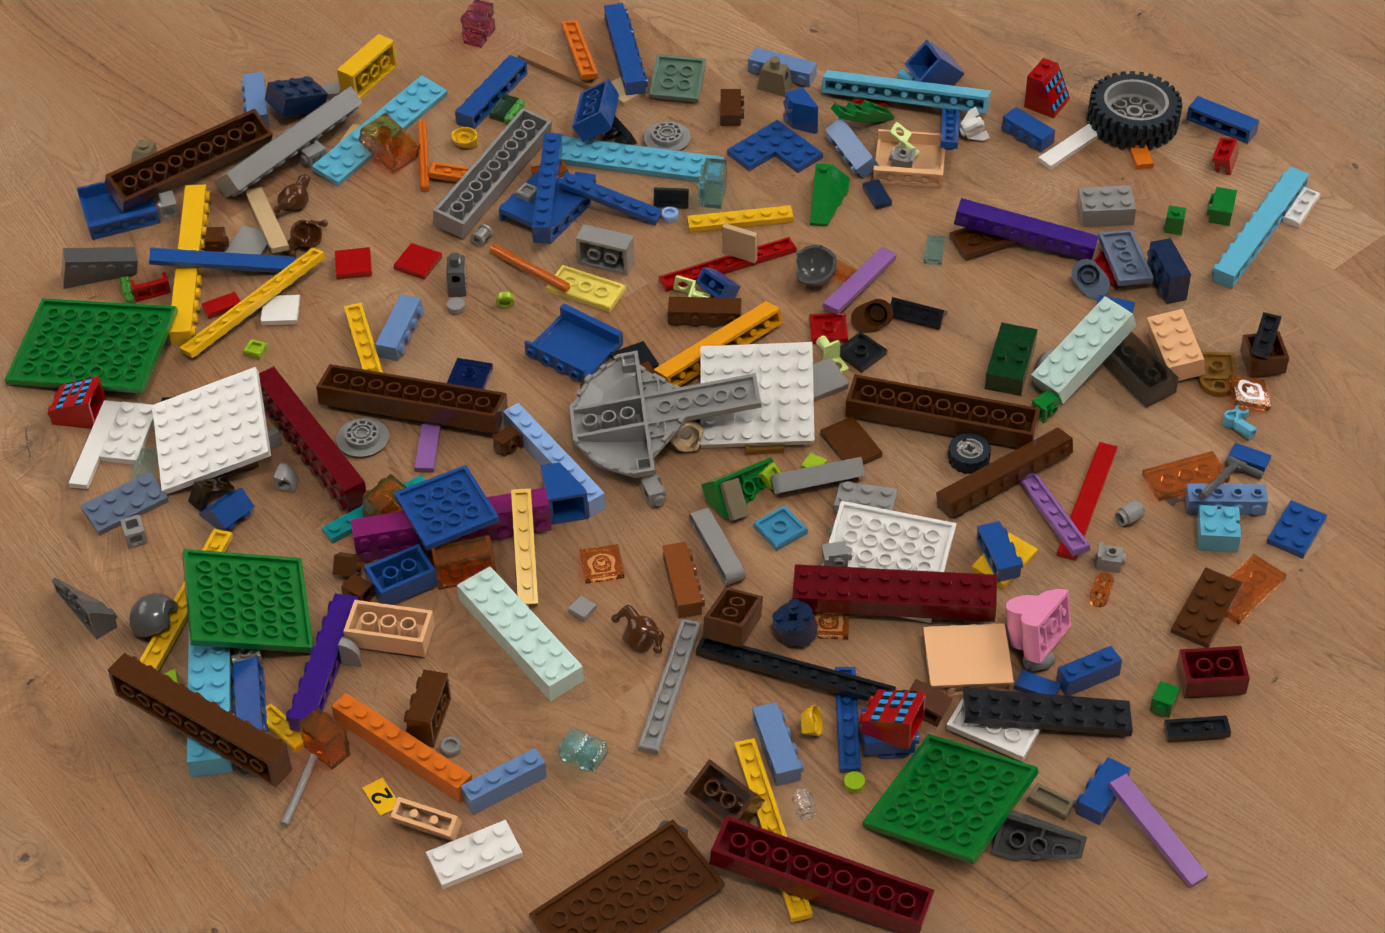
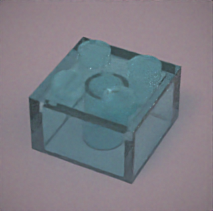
M706 158L705 164L701 165V176H698L697 186L700 187L698 199L701 200V207L721 209L727 188V160Z

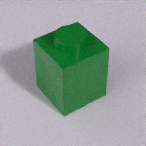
M1168 206L1164 233L1182 235L1186 208Z
M1160 680L1152 697L1150 711L1170 718L1178 700L1180 687Z

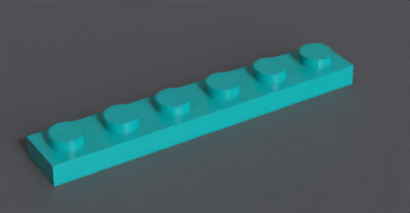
M419 475L322 527V532L334 544L352 534L351 519L394 512L401 508L395 499L394 493L425 481L424 477Z

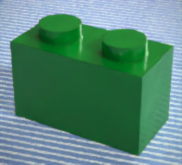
M1216 187L1215 194L1211 193L1209 203L1212 205H1208L1207 215H1210L1209 223L1230 226L1237 190Z

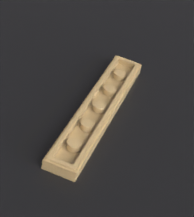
M262 187L245 190V196L271 253L288 251V242Z

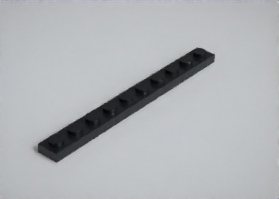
M703 636L696 648V655L867 702L871 696H875L878 689L896 690V687L745 645L734 647L726 643L703 638Z

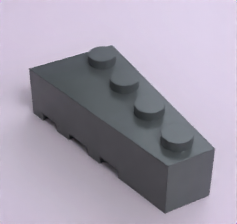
M135 247L63 248L61 269L63 289L136 275L138 259Z

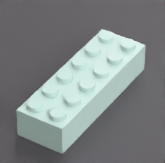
M1104 297L1031 374L1035 386L1043 392L1051 391L1060 398L1061 404H1064L1137 326L1133 313L1109 298Z

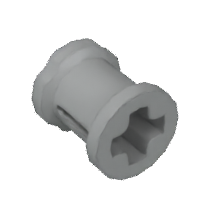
M480 224L477 232L472 233L470 239L473 244L481 247L484 245L485 240L493 235V231L488 225Z

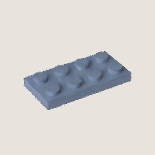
M1133 229L1098 232L1099 243L1118 286L1153 283L1154 277Z
M148 472L80 506L100 536L121 526L120 520L135 515L141 516L169 502L165 492H162L160 485L151 472Z

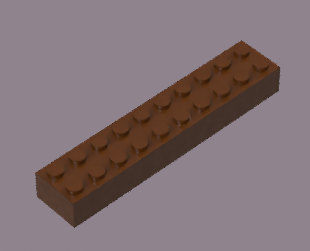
M254 108L106 174L104 186L121 211L124 212L159 196V193L173 190L256 152L272 140L273 134Z
M329 364L316 386L318 404L494 434L497 433L504 419L503 411L508 408L507 393L333 364Z
M854 374L846 399L845 416L950 436H959L963 433L978 434L989 443L1020 448L1035 439L1040 408Z
M124 653L108 669L116 696L275 788L292 771L287 745L283 740L271 737L268 732L263 729H257L247 720L243 721L232 711L222 709L216 702L206 700L200 693L192 692L184 684H178L170 676L157 672L151 665L147 666L141 663L137 657H131Z

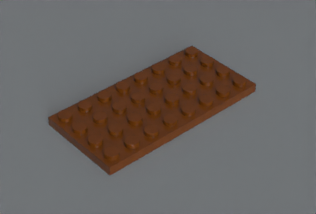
M672 819L530 912L529 918L541 933H656L725 887V883Z

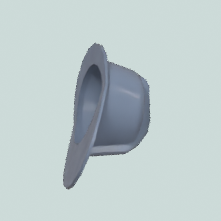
M1082 259L1076 262L1071 272L1075 284L1089 298L1098 299L1099 295L1105 296L1109 291L1110 281L1099 265L1089 259Z

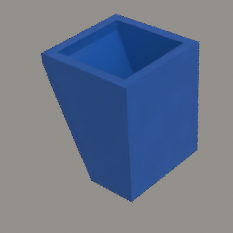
M927 39L904 63L919 82L954 86L965 74L949 53Z
M560 462L541 465L542 486L546 488L551 525L589 519L586 489Z

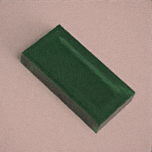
M503 94L489 113V119L504 122V117L519 98Z

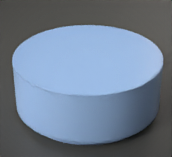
M665 207L662 209L661 218L666 223H673L678 220L679 212L675 207Z

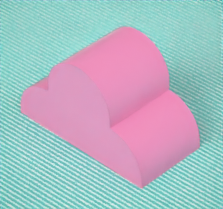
M1054 589L1045 591L1039 596H1018L1006 603L1009 644L1015 649L1023 650L1024 657L1027 660L1041 663L1071 627L1069 590Z

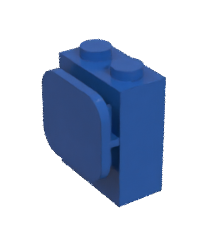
M868 708L861 709V714L866 712ZM917 732L909 750L862 734L864 755H876L880 759L906 758L910 753L915 752V744H919V733Z

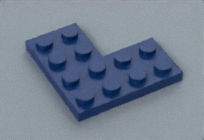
M779 120L774 121L727 149V155L749 172L773 157L778 158L797 173L823 158V152Z

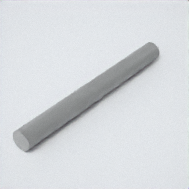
M315 754L310 755L280 822L283 827L289 826L318 760V756Z

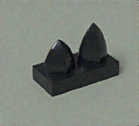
M614 116L611 130L604 133L602 138L608 139L618 135L614 143L637 144L631 132Z
M654 187V206L689 207V189Z

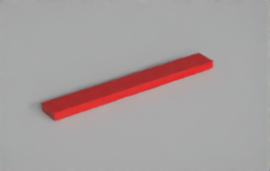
M786 237L757 246V261L755 263L727 255L659 276V282L665 292L674 290L673 286L677 275L697 281L703 267L716 269L724 275L796 253L797 248L791 238ZM682 281L678 283L681 287L688 286L687 283Z
M1099 442L1070 519L1084 538L1116 456L1118 446ZM1060 543L1057 556L1076 561L1078 555L1072 557L1064 544Z

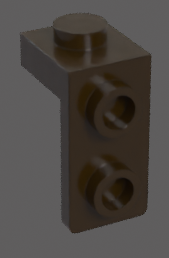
M223 477L194 482L188 502L199 511H203L207 508L211 494L230 492L235 487L229 483V480Z

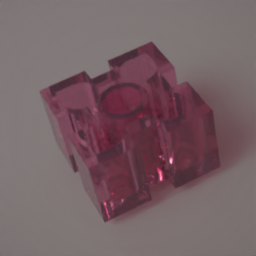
M474 0L469 5L468 10L462 14L460 23L463 28L464 44L482 48L487 41V36L490 37L495 31V19L492 18L494 15L493 3Z

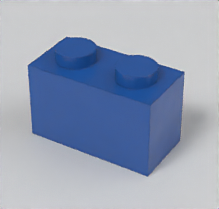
M704 267L696 281L697 285L716 298H735L741 287L716 269Z

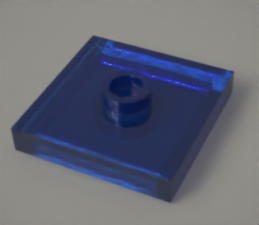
M457 358L447 383L485 389L493 369V363Z

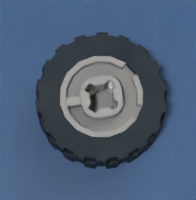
M963 433L951 440L948 449V459L953 469L963 472V474H972L989 464L991 446L984 437L978 434Z

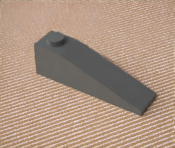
M57 578L52 579L56 593L96 640L117 628L115 621L117 615L112 608L108 609L103 602Z
M1012 810L996 833L991 853L1011 860L1081 859L1087 837L1028 814Z

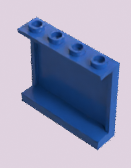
M539 170L526 183L537 187ZM559 178L551 243L591 205V200L559 188L562 178ZM515 193L512 194L499 207L500 221L503 222L509 217L532 228L536 197L529 203L515 197Z
M105 181L77 188L92 240L161 223L158 209L153 199L122 212L104 186Z
M564 303L560 306V316L533 343L527 340L524 342L525 354L543 363L545 366L557 370L559 373H563L576 381L583 382L586 376L596 373L600 369L599 367L611 358V352L619 350L623 346V332Z

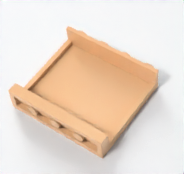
M878 129L875 160L879 166L874 165L873 180L879 179L882 184L942 188L945 149L940 148L941 133L910 131L912 134L908 142L919 149L920 152L914 158L912 168L891 167L892 161L889 160L891 150L894 151L900 141L889 133L890 130ZM896 130L899 136H903L902 131Z
M1005 623L923 627L922 641L925 644L930 687L945 693L949 697H963V688L1013 691L1014 680Z

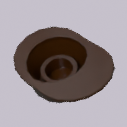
M871 300L854 309L851 315V323L859 332L868 333L890 324L894 315L893 308L886 300Z

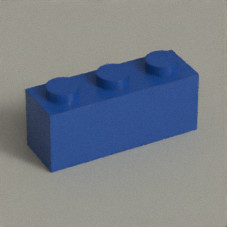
M1015 107L1003 116L1002 130L1040 153L1054 143L1055 129L1023 110Z
M1000 521L977 526L976 540L993 574L997 575V582L1020 577L1023 562L1021 557H1018L1016 554L1014 543L1010 542L1007 529L1003 528Z
M1112 646L1106 647L1058 667L1056 682L1061 684L1060 689L1065 696H1071L1119 676L1122 659Z
M1107 757L1103 764L1100 763L1096 769L1094 779L1090 778L1087 782L1085 793H1080L1076 800V805H1078L1077 815L1100 825L1117 799L1108 787L1109 783L1124 774L1129 776L1131 768Z

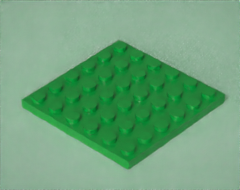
M183 549L182 560L190 645L311 652V648L314 645L302 558Z
M928 734L862 823L866 829L974 865L1038 775V767Z

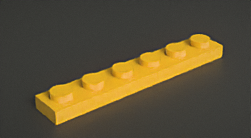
M791 205L687 216L689 233L721 230L725 223L741 228L790 223L794 220Z
M362 302L344 306L361 368L383 373Z
M531 488L511 490L517 595L527 606L538 605Z

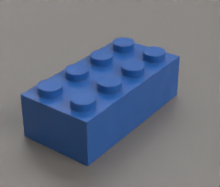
M609 79L580 93L572 127L582 142L592 140L598 134L607 133L612 128L619 93Z

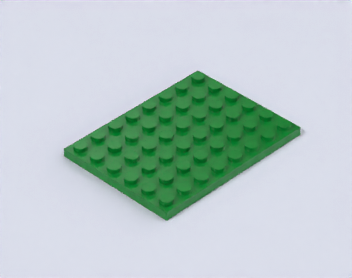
M42 298L4 380L8 385L59 388L62 384L98 376L101 379L104 391L144 394L178 309L176 306Z

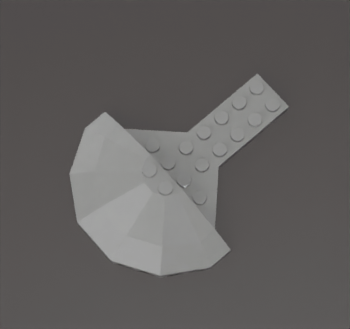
M638 351L615 355L613 357L614 360L607 365H601L599 367L600 370L593 375L589 374L586 376L584 385L581 390H578L577 397L570 404L569 409L574 444L599 468L638 478L656 474L655 457L687 421L761 408L762 405L756 373L680 387L676 384L672 385L656 373L652 374L646 371V368L640 365Z

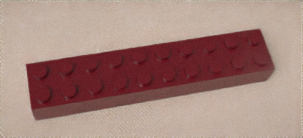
M273 366L260 372L262 398L267 416L274 419L277 429L282 430L287 441H291L294 451L300 453L302 461L305 464L308 463L312 474L318 476L322 487H326L330 497L336 499L339 509L347 514L368 503L366 485L363 478L277 369Z
M795 564L792 599L795 598L807 603L813 612L995 622L997 575Z
M727 815L710 854L709 864L898 933L921 932L934 894V890Z

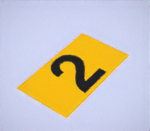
M383 777L362 787L380 816L393 810L397 798Z

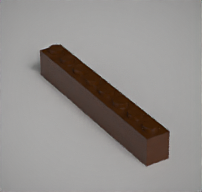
M1058 427L936 492L937 507L950 518L958 516L1024 480L1027 475L1033 472L1037 473L1072 454L1073 438Z

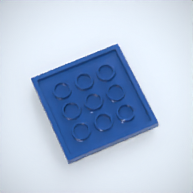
M467 465L394 493L395 499L426 551L499 522V516Z

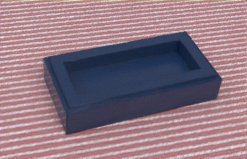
M879 179L863 183L862 188L875 209L892 205V200Z

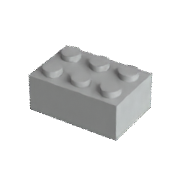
M1131 185L1078 188L1076 204L1081 227L1134 225L1136 206Z
M583 224L576 237L578 264L628 276L635 262L634 236Z

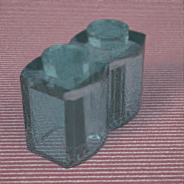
M574 728L570 729L558 746L559 755L564 761L578 763L582 769L596 771L608 754L605 742L588 736L586 733Z

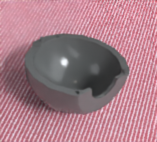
M810 245L804 247L796 254L797 280L800 283L810 287H818L828 283L834 277L837 270V259L830 249L823 247V245Z
M152 593L139 598L130 611L129 622L134 635L148 637L168 628L170 623L169 609L171 608L175 611L178 606L175 600L162 593Z

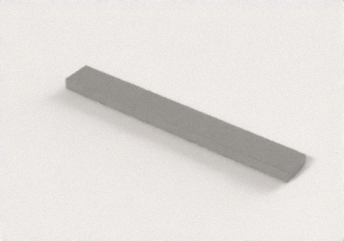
M681 619L638 745V751L659 755L701 630V622Z

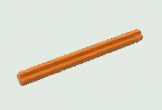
M423 119L418 120L417 124L420 188L424 192L429 191L430 182L427 123Z
M497 244L490 246V253L564 293L570 290V283Z

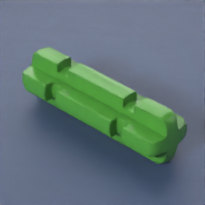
M518 99L514 103L508 114L504 117L505 124H509L517 113L525 107L524 100Z
M121 277L119 281L125 302L134 304L135 298L129 277Z

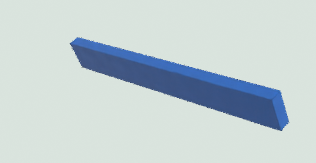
M150 248L149 265L279 273L294 262V257L165 248Z

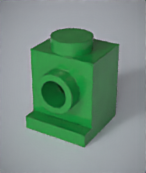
M1047 390L1033 399L1031 406L1040 408L1039 420L1042 423H1046L1047 417L1057 412L1061 400L1057 395Z

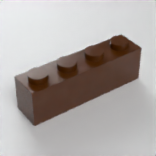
M669 296L668 325L726 326L739 318L742 313V298Z

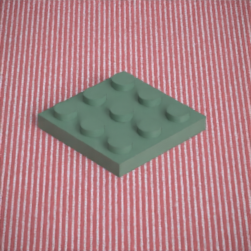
M657 54L649 98L699 103L706 58Z

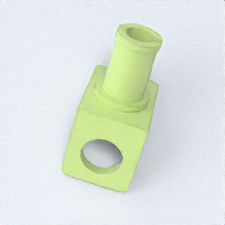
M896 122L889 133L900 141L897 147L910 150L916 148L908 142L912 133ZM896 129H900L903 132V136H899L896 133ZM916 148V152H915L914 158H915V157L918 155V153L920 152V150L917 149V148Z
M678 275L675 277L674 290L688 293V297L711 296L710 293L697 291L694 288L696 280ZM681 281L685 282L688 287H681L678 283Z
M826 336L819 337L816 344L823 351V360L832 358L835 364L842 366L839 369L841 373L848 371L849 367L840 357V341L836 340L830 343Z

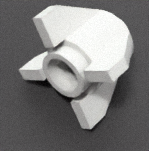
M974 107L968 111L960 123L961 127L959 130L962 137L966 136L967 139L984 141L990 137L986 130L982 132V130L986 129L984 121L980 116L975 117L979 113L977 108Z

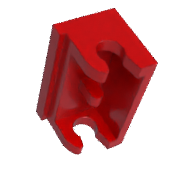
M1236 138L1219 139L1212 159L1217 173L1220 171L1219 167L1222 166L1225 168L1226 175H1231L1238 156Z
M162 272L163 278L138 285H135L134 280H131L130 283L136 302L170 294L171 290L166 273Z

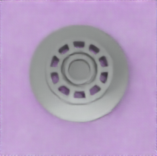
M670 121L656 123L650 126L644 133L645 144L648 147L680 151L689 144L691 139L690 131L684 125Z
M358 418L347 422L340 428L336 436V442L340 450L347 455L367 457L378 453L386 446L389 439V431L379 420Z

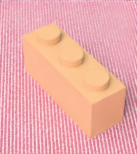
M401 797L397 798L390 816L395 823L449 841L456 840L462 825V821L456 815Z

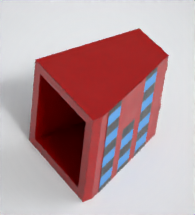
M1042 58L1027 76L1024 107L1054 119L1068 103L1070 97L1059 64Z
M96 376L60 385L58 392L54 394L52 405L48 408V416L51 419L52 425L92 429L104 400H106L100 377Z
M878 689L875 696L869 698L867 711L862 712L860 716L861 733L909 750L924 720L926 693Z

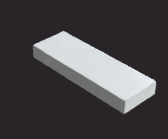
M1304 187L1283 217V223L1299 228L1320 198L1321 193Z

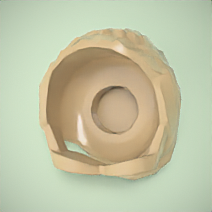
M687 421L670 442L678 451H697L702 439L703 428L698 422Z

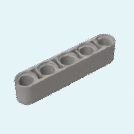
M862 457L770 476L774 494L862 477L865 476Z
M705 508L690 513L689 520L691 526L724 584L727 586L744 580L745 572L743 566L710 509Z

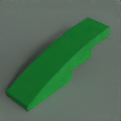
M866 100L861 105L849 101L846 107L836 103L831 107V110L838 118L848 121L868 123L890 121L895 118L886 107Z

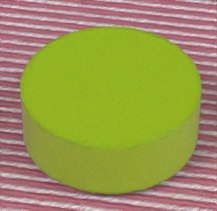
M500 292L496 296V304L501 308H509L514 304V295L510 292Z
M857 771L847 773L844 777L845 789L851 793L861 792L865 787L864 775Z

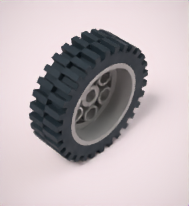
M1122 71L1120 75L1112 73V77L1109 75L1105 76L1104 80H1098V84L1095 83L1094 88H1092L1087 121H1089L1088 124L1092 125L1094 131L1097 130L1098 138L1104 137L1103 141L1106 143L1112 141L1111 145L1113 146L1120 144V148L1125 149V146L1130 144V148H1135V145L1144 148L1145 144H1147L1149 150L1153 149L1154 145L1158 148L1161 147L1162 143L1167 144L1177 133L1183 106L1182 97H1179L1180 93L1175 91L1173 85L1169 86L1168 81L1161 82L1162 78L1157 77L1155 79L1153 74L1149 73L1148 76H1144V72H1139L1138 75L1135 74V71H1130V74Z

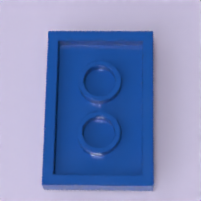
M1291 500L1270 533L1267 544L1304 559L1323 527L1327 515Z

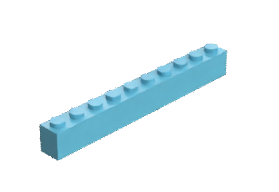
M827 70L822 79V93L969 111L976 107L979 113H987L990 107L991 90Z
M1291 166L1286 172L1282 173L1280 181L1274 184L1272 192L1267 193L1265 201L1260 203L1257 212H1253L1250 221L1245 223L1243 231L1237 234L1235 242L1230 243L1227 253H1223L1220 262L1214 265L1212 269V274H1214L1212 282L1230 289L1234 288L1279 226L1303 188L1307 187L1309 173Z

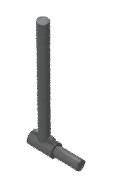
M1228 456L1225 461V465L1228 467L1198 494V498L1205 500L1235 470L1242 473L1246 472L1259 479H1262L1264 472L1247 465L1246 462Z

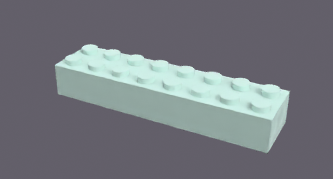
M490 566L457 585L459 601L550 701L584 682L583 666Z

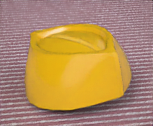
M461 127L452 131V140L459 148L472 149L478 147L476 130L470 127Z
M812 705L803 711L801 715L802 734L810 736L822 735L823 720L821 710L817 705Z

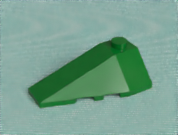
M816 163L810 217L811 226H828L835 215L836 209L842 204L844 196H847L849 192L850 178L833 164Z
M772 457L701 484L707 503L722 517L728 518V512L719 484L735 478H739L746 505L753 501L756 495L767 487L758 474L773 462Z

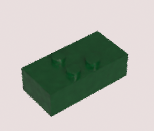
M1001 322L986 372L985 389L1022 396L1036 346L1038 329Z

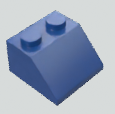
M804 87L786 92L785 100L783 101L785 107L784 121L792 129L813 134L818 133V106Z
M239 488L223 495L201 511L199 515L216 529L229 530L236 525V520L239 518L242 520L251 514L250 510L255 506L243 488Z

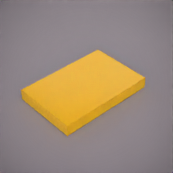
M1008 532V538L1010 542L1014 543L1017 556H1020L1022 559V571L1038 554V549ZM984 554L971 567V571L976 574H993ZM1013 579L997 582V586L1005 589Z

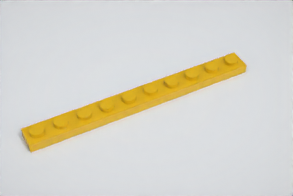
M311 248L179 347L181 353L191 358L198 356L200 352L211 346L221 336L226 335L229 330L239 325L241 321L252 315L274 296L280 294L286 287L292 285L294 281L305 275L311 268L318 265L326 258L324 252Z
M214 528L202 550L226 552L233 539L232 532ZM185 581L174 598L178 604L176 610L169 609L170 623L168 628L153 635L140 658L141 663L147 666L151 665L157 672L160 670L188 619Z
M755 738L734 742V748L747 787L765 800L756 812L760 827L787 837ZM781 890L791 923L813 917L807 899Z

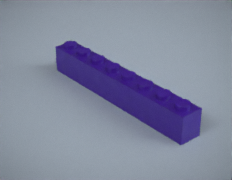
M963 198L960 200L954 225L1081 260H1092L1099 237L1095 234Z
M335 593L333 600L328 604L327 616L323 617L322 629L318 631L316 636V645L311 648L310 660L305 664L304 676L299 680L298 692L293 695L292 708L288 709L286 714V721L289 722L291 731L315 734L341 663L338 644L342 637L345 638L344 628L354 600H359L358 596Z

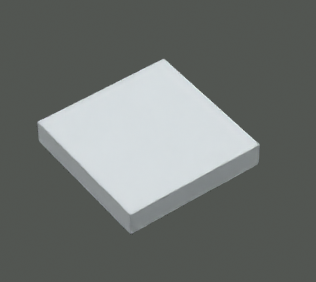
M276 295L262 307L261 326L298 325L300 295Z

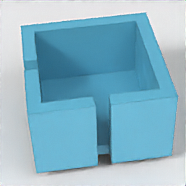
M1199 505L1196 519L1198 550L1238 552L1241 540L1239 507L1221 506V509H1217V506Z

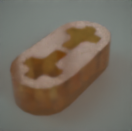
M1100 573L1096 576L1090 593V603L1093 606L1104 607L1107 604L1114 582L1111 574ZM1103 581H1106L1105 586H1101ZM1099 593L1102 594L1100 599L1097 598Z

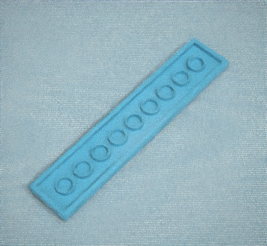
M421 75L314 163L312 171L339 187L447 96V90Z
M562 136L563 151L561 164L717 185L724 164V157L599 140H586L582 142L580 138Z

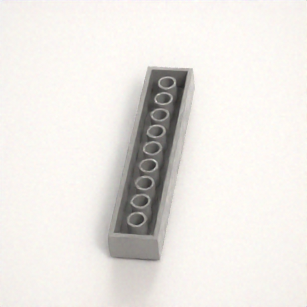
M351 86L217 178L214 181L225 198L231 195L234 198L248 189L249 186L258 182L263 176L272 172L273 169L282 165L287 159L296 155L301 149L310 145L311 142L320 138L325 132L334 128L335 125L345 120L349 115L358 111V106L362 104V101Z
M522 108L433 210V225L463 239L541 148L544 133H551L552 121Z

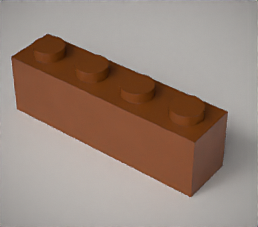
M686 542L662 545L663 560L678 619L702 615V606H705L703 594H699V591H701L700 580L695 579L697 570L696 565L691 563L693 561L692 550L687 548Z

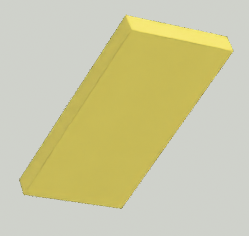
M565 265L560 267L555 276L570 283V290L564 293L549 284L546 286V292L609 313L626 291V285Z

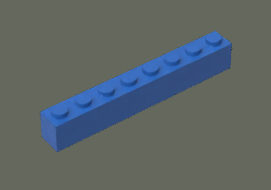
M623 3L604 5L605 22L625 94H646L645 87H648V80L645 77L642 58L639 54L636 38H634L633 28H631L628 9L624 8Z
M544 133L532 223L533 243H551L563 151L562 134Z

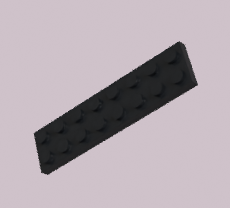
M963 688L964 723L1132 736L1133 727L1130 702L1127 700Z

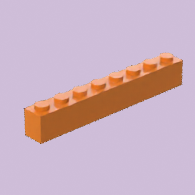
M347 693L332 705L334 720L458 803L463 801L461 785L471 781L472 774Z

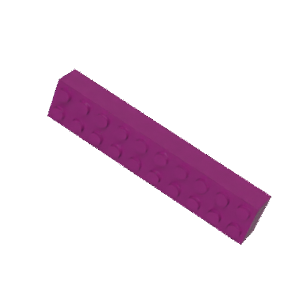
M546 488L531 490L534 533L551 531L550 507ZM511 493L487 497L499 516L498 523L428 551L514 537ZM403 511L351 519L356 554L363 555L362 561L364 562L383 559L416 544L420 545L423 552H427Z

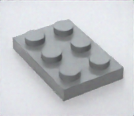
M840 481L834 503V511L839 510L841 501L894 511L898 489Z

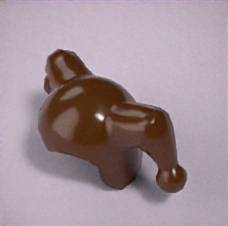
M308 175L298 176V181L295 184L288 185L279 193V206L274 207V213L279 214L281 210L303 209L307 205L309 195L306 189L310 182Z
M299 220L295 222L290 230L289 250L286 251L289 253V256L295 257L296 251L294 250L298 247H316L322 238L320 226L326 227L328 221Z
M631 605L624 606L617 614L612 615L611 620L614 623H618L621 617H626L628 624L622 639L628 645L641 651H648L655 641L656 646L653 648V651L656 654L662 652L661 645L664 633L657 628L656 623L651 618L640 616Z

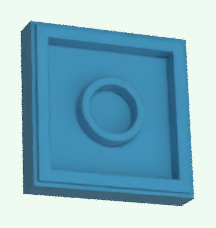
M785 505L753 522V528L776 551L808 534V529Z

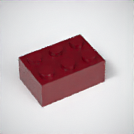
M1241 646L1179 650L1177 668L1184 698L1247 693L1250 677Z

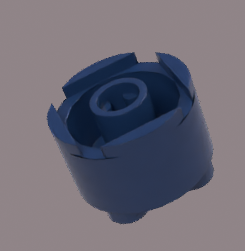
M795 598L791 599L772 615L779 638L787 647L793 648L796 645L804 647L810 644L817 636V621L811 607L805 602Z

